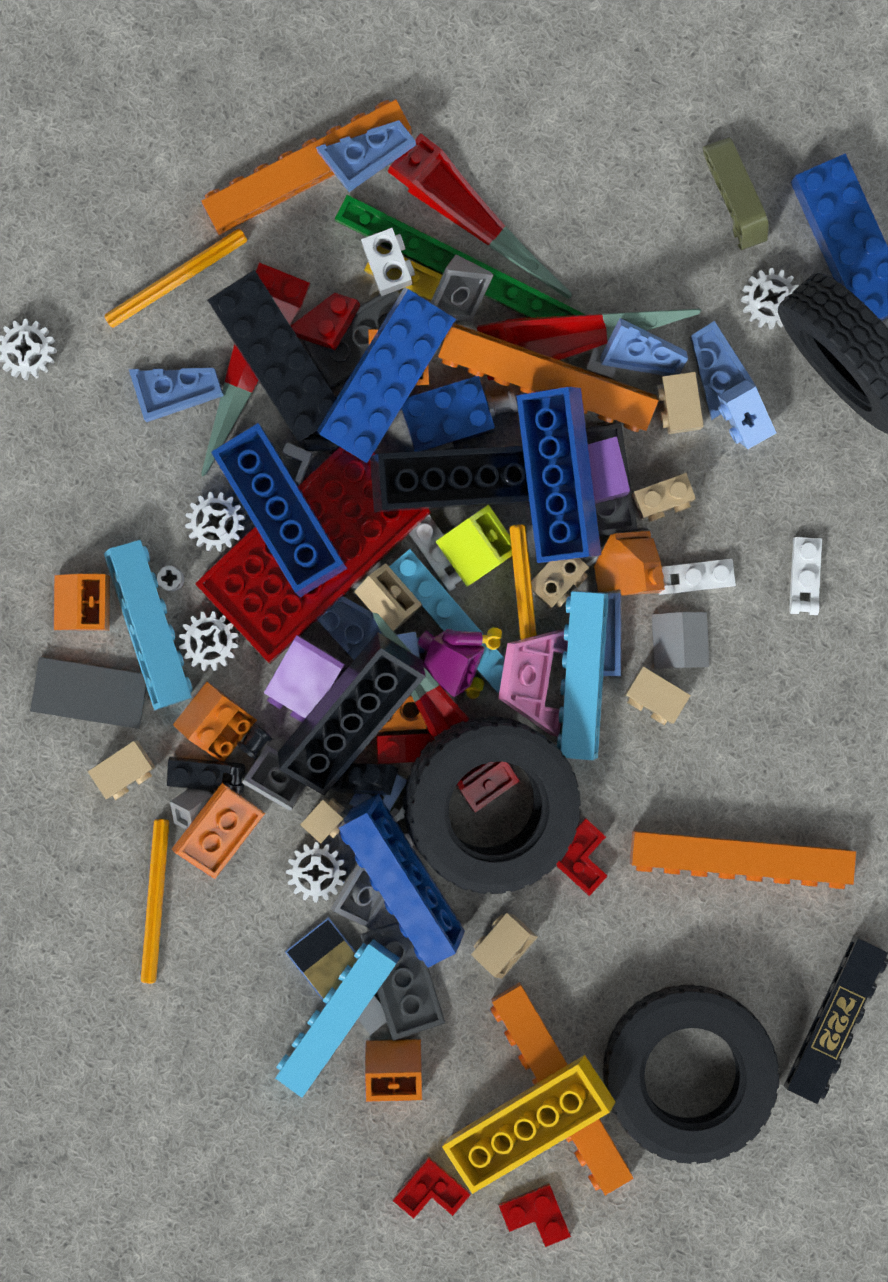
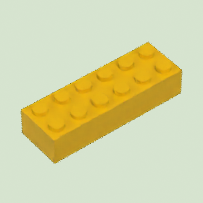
M583 1055L457 1131L446 1140L442 1148L473 1194L610 1113L616 1102L587 1057Z

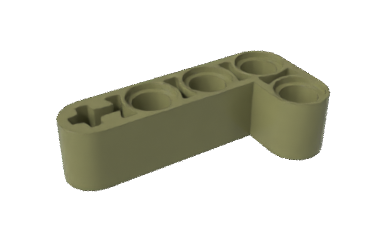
M727 137L703 146L707 165L733 220V234L735 238L738 237L740 244L737 245L742 251L766 242L768 240V219L732 139Z

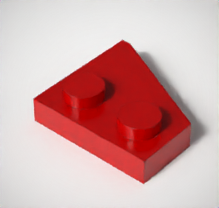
M334 292L293 323L291 328L300 339L336 350L359 310L360 304L356 299Z

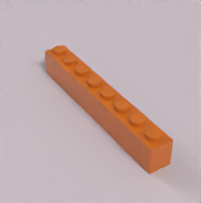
M395 99L392 102L385 100L376 105L375 110L369 114L360 113L350 120L351 123L344 127L338 125L326 132L327 135L321 139L312 138L302 145L303 148L294 153L287 151L281 154L275 163L271 165L265 163L258 166L250 176L246 178L239 176L233 179L227 188L221 191L220 189H214L205 195V199L201 202L218 235L334 176L333 171L317 152V146L324 144L329 146L349 136L354 138L366 134L367 130L398 120L412 135V128L397 100Z
M453 323L446 334L438 352V357L442 359V363L454 368H457L458 365L469 368V373L479 377L487 374L495 377L494 381L501 385L509 386L510 383L518 385L520 390L527 394L565 387L581 388L584 414L591 411L598 414L597 417L609 423H613L614 420L624 423L623 427L634 432H639V429L647 431L659 401L657 395L456 323Z
M632 831L630 864L636 866V871L652 872L653 867L664 868L663 873L680 875V870L691 871V876L707 877L708 872L719 873L718 878L735 879V875H746L747 881L763 882V877L774 878L773 883L790 884V879L801 880V885L818 887V882L829 883V888L845 889V884L854 885L856 851Z
M520 982L491 999L494 1006L490 1010L497 1022L503 1020L508 1030L504 1034L511 1046L517 1044L522 1054L518 1058L525 1070L531 1068L536 1077L532 1080L534 1085L568 1065ZM600 1119L566 1138L568 1143L573 1140L578 1150L574 1154L581 1166L583 1167L587 1164L592 1174L588 1178L596 1191L601 1189L606 1196L634 1179Z

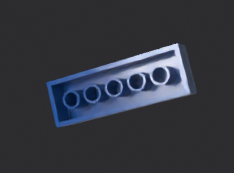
M845 153L795 175L791 185L834 280L852 292L882 321L888 318V246Z
M404 287L317 429L318 433L368 463L456 319Z
M565 387L516 395L537 563L601 555L581 388Z
M259 423L211 451L294 592L299 597L348 569Z
M379 794L352 807L339 826L340 836L343 842L350 845L354 851L357 864L368 873L373 889L379 891L382 895L387 911L391 915L394 914L398 920L401 933L412 942L417 958L421 961L423 960L429 968L456 954L465 930Z

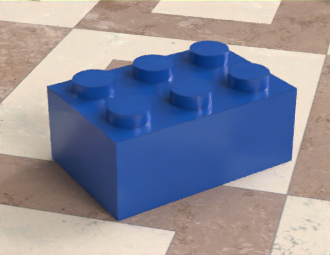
M479 376L408 397L401 407L414 451H425L451 442L457 444L495 431Z

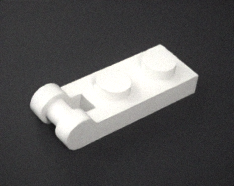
M428 515L409 535L450 592L456 588L455 585L462 579L456 571L449 576L444 569L450 566L451 563L435 542L444 535L431 516Z
M793 538L790 614L808 612L809 615H818L821 538ZM800 593H809V601H800Z
M724 559L663 566L665 590L660 592L659 595L736 586L733 560ZM671 574H678L679 584H671Z

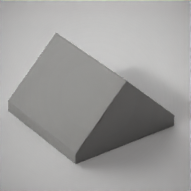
M455 255L446 267L430 303L456 320L472 321L493 274Z
M707 612L652 614L654 669L709 667Z
M268 745L265 746L242 782L289 811L294 808L306 787L305 784L279 770L278 751Z
M357 864L332 905L331 910L369 928L384 904V899L379 891L373 889L366 870Z

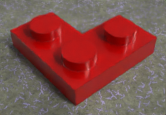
M584 818L576 827L577 832L574 840L569 845V850L563 859L558 861L557 867L590 896L608 877L588 858L606 836Z
M428 1157L395 1195L393 1202L414 1219L432 1198L453 1216L470 1197L471 1192Z
M550 1183L499 1204L509 1232L535 1222L545 1247L571 1237Z

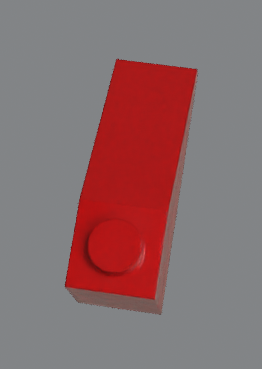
M430 733L377 736L378 764L415 762L416 758L420 757V752L429 741H433Z

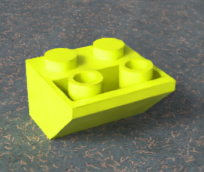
M489 505L435 541L467 587L512 556L510 535Z

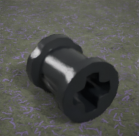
M254 723L250 733L243 741H238L237 745L256 760L258 757L257 753L267 741L271 742L273 738Z

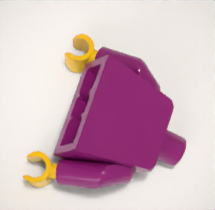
M490 628L487 635H482V632L446 629L436 637L426 631L421 635L417 643L427 651L423 663L424 668L443 690H446L453 697L466 691L469 698L475 699L484 687V681L481 678L474 677L485 649L482 643H486L489 649L496 650L501 643L502 630Z

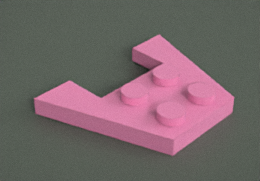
M564 629L507 643L498 698L548 734L557 737L561 727V723H559L560 709L545 707L553 652L563 654L568 649V641L564 640Z

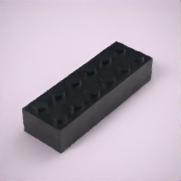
M252 270L206 301L293 436L300 442L317 431L335 402L336 397L255 270Z
M523 446L378 453L370 458L374 512L530 503Z
M377 632L278 751L279 770L325 796L426 677L423 660Z

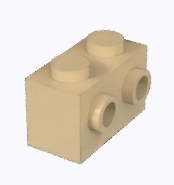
M690 372L663 376L660 384L656 385L658 400L663 401L664 411L660 412L662 428H667L668 434L701 430L703 428V419L696 373Z
M687 473L632 493L640 519L648 518L649 522L665 517L664 512L673 508L675 513L691 507L690 502L696 499Z
M580 558L549 562L531 581L532 592L550 609L554 605L560 608L566 601L567 596H570L566 592L573 585L578 588L589 575L585 572L589 566Z
M386 563L370 574L354 591L372 613L380 615L392 631L405 623L422 606L420 601Z
M645 667L639 669L624 696L629 698L627 701L629 705L639 711L643 707L653 713L651 718L664 726L667 722L674 724L691 696Z
M138 740L89 770L88 773L104 798L110 799L114 797L116 801L129 792L127 787L135 781L140 785L151 778L152 774L150 771L156 767Z
M324 798L300 825L319 843H322L328 835L334 838L339 833V826L346 817L342 813L345 808L334 798L330 801Z
M509 913L500 915L493 922L492 931L487 936H482L474 945L475 950L471 954L490 974L501 979L538 938L522 921Z

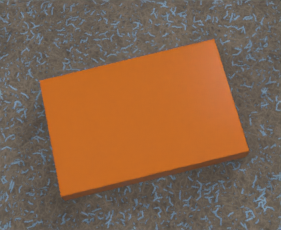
M222 783L173 846L172 850L198 869L216 879L265 813Z

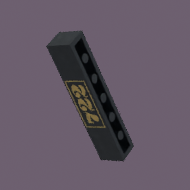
M855 936L852 937L783 1085L788 1091L818 1104L820 1098L824 1099L830 1088L828 1081L831 1074L837 1073L842 1059L839 1057L843 1049H847L852 1042L853 1034L851 1032L855 1023L859 1024L865 1013L863 1006L867 998L871 999L877 987L875 980L878 974H882L888 965V958H886L888 952Z

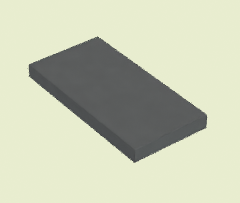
M399 290L383 296L379 294L361 305L336 350L306 340L302 342L331 389L349 379L369 346L368 329L380 328L401 294Z
M621 422L587 427L588 445L617 437L630 492L626 497L595 504L599 537L609 536L614 533L638 531Z
M39 657L30 712L140 729L147 687L142 673Z
M397 921L359 934L362 944L368 945L374 939L400 958L377 991L392 1040L394 1041L445 1024L429 968L423 960L421 961L417 958L412 942L401 933L399 922Z

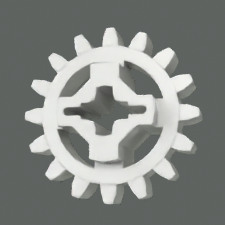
M773 268L768 270L767 275L760 270L757 273L758 279L751 276L748 280L751 286H744L742 290L748 294L741 298V302L747 303L743 312H751L752 315L749 321L752 322L758 319V327L760 328L764 323H768L769 330L773 329L776 322L780 327H783L778 315V306L799 286L791 285L793 276L787 279L783 277L784 270H781L778 275H774ZM772 282H776L782 285L783 287L781 288L776 285H773ZM759 286L761 294L754 300L755 289ZM768 295L771 297L779 296L774 304L772 301L763 302ZM760 310L769 312L771 316L762 314Z
M24 319L21 326L17 321H13L14 328L10 330L5 326L3 329L7 334L5 337L0 335V341L2 342V345H0V352L2 353L0 355V362H6L2 368L6 372L12 369L11 375L15 378L21 373L22 378L28 380L31 373L37 379L39 378L38 371L40 369L46 373L48 372L45 366L46 363L54 364L55 362L50 357V354L57 353V350L50 346V344L55 342V339L53 337H46L49 330L46 327L39 330L40 323L37 321L32 326H30L28 319ZM32 333L38 335L43 344L35 343ZM19 334V337L15 341L11 342V340ZM27 344L31 347V350L26 351V355H24L20 349L25 348ZM9 355L18 357L19 366L11 361ZM38 357H41L40 360L33 365V361Z
M209 492L207 500L199 496L200 504L198 506L193 503L190 504L194 512L186 513V517L191 519V523L186 524L185 528L193 529V532L189 535L190 539L198 537L196 545L201 547L206 543V550L210 552L213 546H216L219 552H222L224 544L232 548L231 540L234 538L240 541L241 539L237 532L245 531V527L239 525L240 521L246 519L244 515H238L242 507L240 505L233 507L232 504L235 499L230 497L225 501V496L222 492H220L218 498H215L213 493ZM221 504L226 506L227 509L218 511L214 510L211 505ZM203 511V522L198 525V516ZM212 516L222 517V520L219 521L220 527L217 529L214 526L208 527L212 522ZM233 518V528L231 532L228 533V531L226 530L228 521H230ZM209 533L217 534L220 540H210L205 538L204 535Z
M212 611L210 618H207L205 612H201V619L198 620L192 616L190 618L193 624L191 626L183 625L187 633L179 634V638L185 640V644L180 645L179 648L187 649V653L183 658L186 660L193 658L191 666L196 667L201 663L203 671L207 670L208 665H211L212 669L216 671L218 670V663L226 667L228 665L226 658H235L231 650L232 648H239L238 644L233 643V639L239 637V634L231 633L234 625L232 623L226 625L227 618L224 615L218 620L217 612ZM205 623H214L208 630L202 631L197 628ZM223 630L227 635V646L222 644L220 635ZM213 634V641L216 642L215 646H208L204 649L206 642L203 640V637H210ZM192 637L197 641L198 648L195 652L191 645ZM217 652L221 654L218 658L205 660L209 653Z
M315 842L314 848L311 849L306 843L304 844L303 853L298 849L294 852L298 857L297 859L290 858L288 860L293 865L292 869L286 870V874L293 875V878L288 881V885L296 884L297 888L294 890V894L302 891L304 893L303 900H306L311 895L313 896L314 903H317L319 896L322 895L325 901L329 900L328 892L331 891L335 895L338 893L335 887L336 884L344 885V881L339 877L347 872L344 869H340V866L345 861L344 859H336L339 853L338 850L332 853L329 852L330 844H326L321 849L319 842ZM311 854V862L307 866H299L302 859ZM322 855L328 857L334 867L327 866L322 861ZM314 865H318L319 870L329 873L321 874L318 879H314V874H309L308 870H312ZM299 877L305 878L311 884L310 889L301 883ZM326 878H334L327 888L321 890L322 882Z

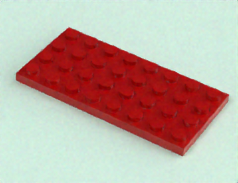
M341 447L298 487L348 569L299 597L294 592L257 528L254 527L195 583L269 664L292 644L296 635L300 637L431 513L429 509L374 512L370 459L366 463Z

